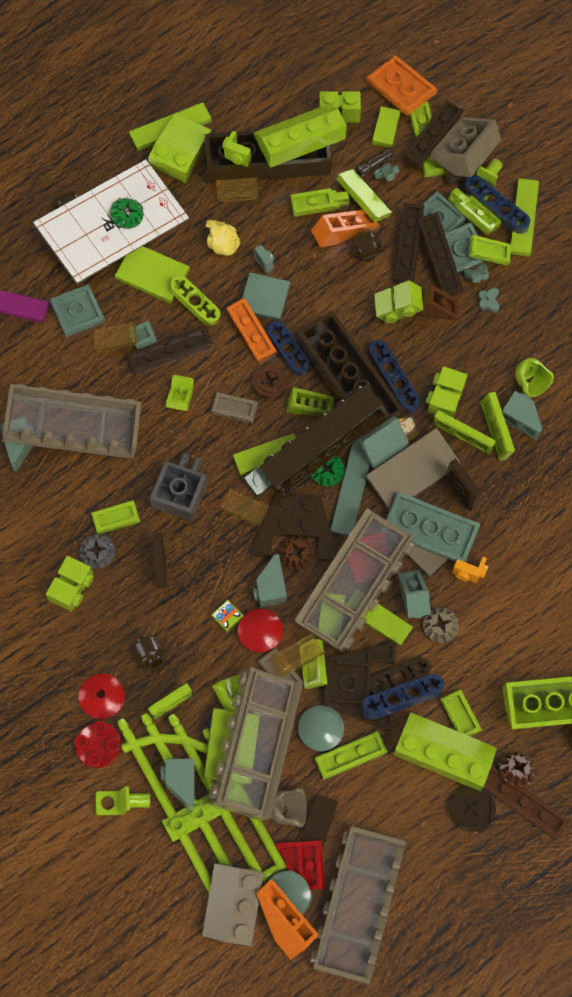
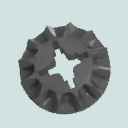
M95 533L92 536H87L83 543H81L79 554L84 564L91 568H103L113 560L115 546L112 540L105 534L99 535ZM96 543L100 549H104L99 552V559H97L94 552H90L95 549Z

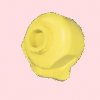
M207 220L206 227L210 228L211 232L207 238L208 247L213 249L218 255L230 256L234 254L240 244L236 229L225 222Z

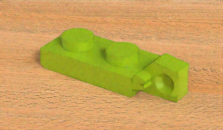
M329 188L292 194L291 203L294 217L339 209L340 206L348 205V191L337 193L336 190Z
M458 188L451 192L448 200L486 235L493 232L502 223L497 216L474 196L471 195L469 197Z

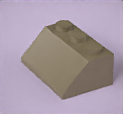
M461 117L430 153L431 157L455 176L472 177L501 141L496 120Z
M214 863L202 931L203 937L252 946L259 904L256 893L261 889L264 872Z

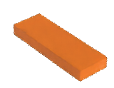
M245 298L226 308L258 363L277 353Z

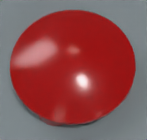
M254 609L247 612L241 618L238 625L240 642L248 650L257 653H269L279 644L283 635L280 619L275 613L267 609Z
M97 721L84 727L74 741L78 758L82 763L92 768H102L110 765L116 760L121 750L119 733L113 726L103 721Z

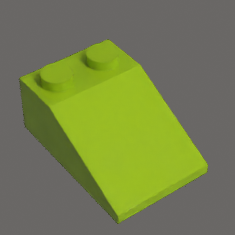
M174 113L149 155V164L152 168L186 183L205 146V134H210L212 130Z

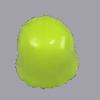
M535 358L523 360L515 371L516 381L524 394L530 398L544 393L545 390L550 388L554 380L553 373ZM533 377L531 383H527L526 380Z
M240 674L224 679L212 686L220 704L225 710L234 711L232 702L234 696L239 691L238 678Z

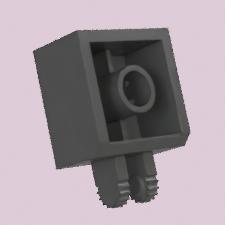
M184 453L179 465L168 461L164 463L151 494L150 503L152 508L193 522L208 484V476L198 472L202 463L201 458H196L192 470L186 468L189 454Z

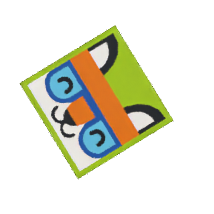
M227 600L211 614V617L228 632L241 620L243 615Z

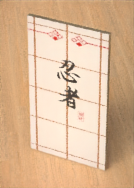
M144 160L34 221L33 224L74 282L78 284L189 220V217L149 162ZM128 196L129 199H136L137 203L142 205L144 216L142 222L137 227L125 229L113 222L110 209L113 202L117 201L119 197L122 199ZM127 206L125 210L122 211L125 212L127 216L126 219H128L130 213H133L129 211V208Z

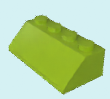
M328 104L253 132L271 168L345 140L347 125L339 110Z
M572 676L509 682L502 686L505 710L512 730L572 724Z
M410 712L394 756L481 791L492 766L497 747Z

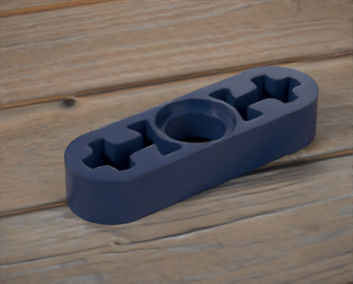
M276 321L268 326V337L294 375H306L310 368V361L282 322ZM274 329L277 331L281 330V337L283 339L281 342L278 334H273ZM290 344L294 346L295 350L292 353H286L282 349L283 346ZM296 356L300 364L304 363V368L296 367V360L294 359Z

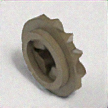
M435 607L430 611V615L425 616L423 630L426 636L434 642H449L456 636L459 630L458 618L454 615L453 611L445 607ZM438 617L442 622H448L444 627V632L440 627L435 626L438 623Z

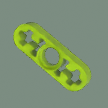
M176 276L172 279L170 284L172 295L203 324L207 326L215 325L220 317L218 307L186 277ZM176 283H177L178 285H180V284L182 283V284L184 285V286H183V289L179 288V289L177 290V289H176ZM196 296L200 299L201 303L194 306L189 302V298ZM207 313H214L213 318H206Z

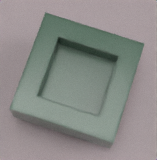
M262 245L256 247L255 260L267 274L273 270L274 257Z
M149 321L129 329L137 349L147 347L158 341Z
M261 465L244 477V480L256 495H259L272 484L260 467Z

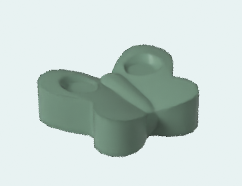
M386 163L383 167L375 170L373 174L375 179L385 178L387 181H392L395 174L399 172L398 165L391 167L389 163Z
M481 264L476 270L465 269L464 277L471 279L473 283H480L481 280L489 279L487 265Z
M492 288L487 292H479L478 298L481 300L479 309H488L493 313L499 311L500 306L495 300L499 294L497 288Z

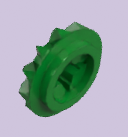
M128 196L122 199L119 197L117 201L113 202L110 209L113 222L121 228H135L143 220L142 205H139L136 199H129ZM126 206L129 208L130 212H133L130 213L128 219H126L127 216L125 212H122L125 210Z
M335 456L325 464V466L333 464L331 467L332 473L328 471L322 473V466L311 475L312 479L321 486H333L339 483L345 471L340 457Z

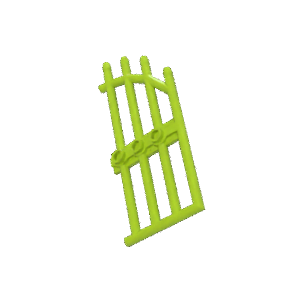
M148 713L142 715L141 718L144 725L147 726L146 729L150 735L138 739L135 738L133 732L129 729L125 719L119 720L118 726L123 731L122 734L127 743L121 745L123 751L127 753L132 750L168 817L162 821L173 842L180 839L208 893L212 878L188 833L200 827L219 863L232 866L208 823L220 815L249 868L262 871L231 813L227 810L211 806L209 795L198 801L194 797V811L184 808L177 813L175 812L141 749L143 746L155 743L166 764V759H173L165 743L182 744L189 759H194V768L209 793L214 783L211 779L204 778L205 766L196 752L198 750L207 754L208 744L189 737L175 714L168 718L171 726L174 727L176 735L160 734ZM207 728L203 730V735L209 742L210 729ZM230 782L226 799L254 808L242 785ZM249 817L275 864L264 871L262 883H264L273 875L285 871L287 867L262 821Z

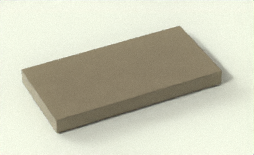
M436 428L365 477L390 512L397 492L414 497L446 475L449 462L455 458L457 459V457Z

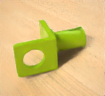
M492 159L486 169L481 166L479 167L477 176L495 188L497 174L503 165L499 160ZM486 195L484 197L485 201L488 200L490 195Z
M129 786L123 787L120 791H98L95 793L96 815H123L130 808H148L150 806V794H129ZM104 797L112 798L114 802L112 809L105 810L101 806V800Z

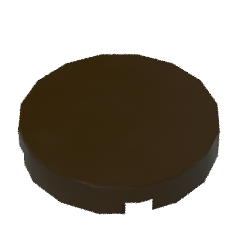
M464 786L457 790L451 798L449 805L450 817L461 830L470 833L480 832L488 828L495 818V800L484 787L481 791H478L469 786Z

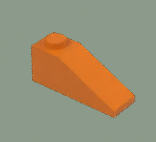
M364 210L322 215L311 231L319 246L326 247L350 240L355 235L366 230H374L379 227V224L374 222Z
M273 879L269 880L256 893L274 941L290 960L304 951L319 936Z

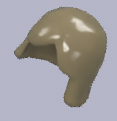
M298 788L277 792L271 819L275 823L297 827L304 826L307 816V799L303 789ZM285 803L288 812L283 816V808Z

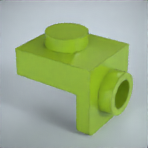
M232 131L230 137L227 136L223 142L222 148L224 149L225 158L230 159L235 164L248 166L251 161V149L237 144V132Z
M173 375L166 407L184 411L188 410L193 395V378Z

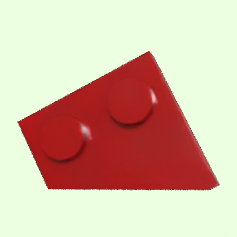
M322 841L276 843V848L283 856L288 870L301 875L307 882L310 890L325 889Z

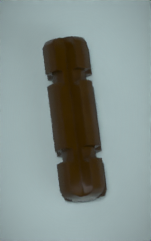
M386 148L381 151L382 153H377L366 160V163L363 162L358 165L357 172L363 177L369 174V171L372 172L385 164L384 161L388 162L393 159L394 154L391 149Z

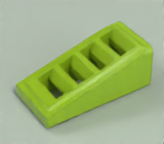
M293 387L289 393L287 412L320 417L322 414H328L333 410L335 397ZM305 399L308 400V406L304 405ZM314 401H317L316 408L313 407ZM322 402H326L325 410L322 409Z

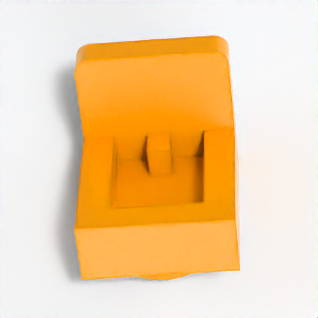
M482 557L479 567L457 559L452 574L456 575V578L466 582L469 580L477 584L479 577L484 578L488 566L485 565L487 558Z

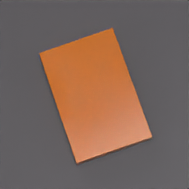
M396 55L366 77V82L407 116L437 93L436 87Z

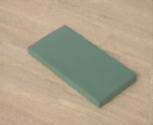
M397 492L386 519L388 522L413 535V543L416 547L454 562L457 559L466 562L480 527V523L401 492ZM384 528L381 531L385 535L402 540Z

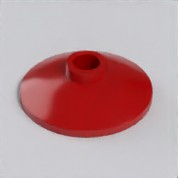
M108 674L91 676L82 684L79 691L81 708L87 715L95 719H107L114 716L122 708L125 699L121 683L115 677ZM99 691L105 692V696L103 698L97 697V693Z

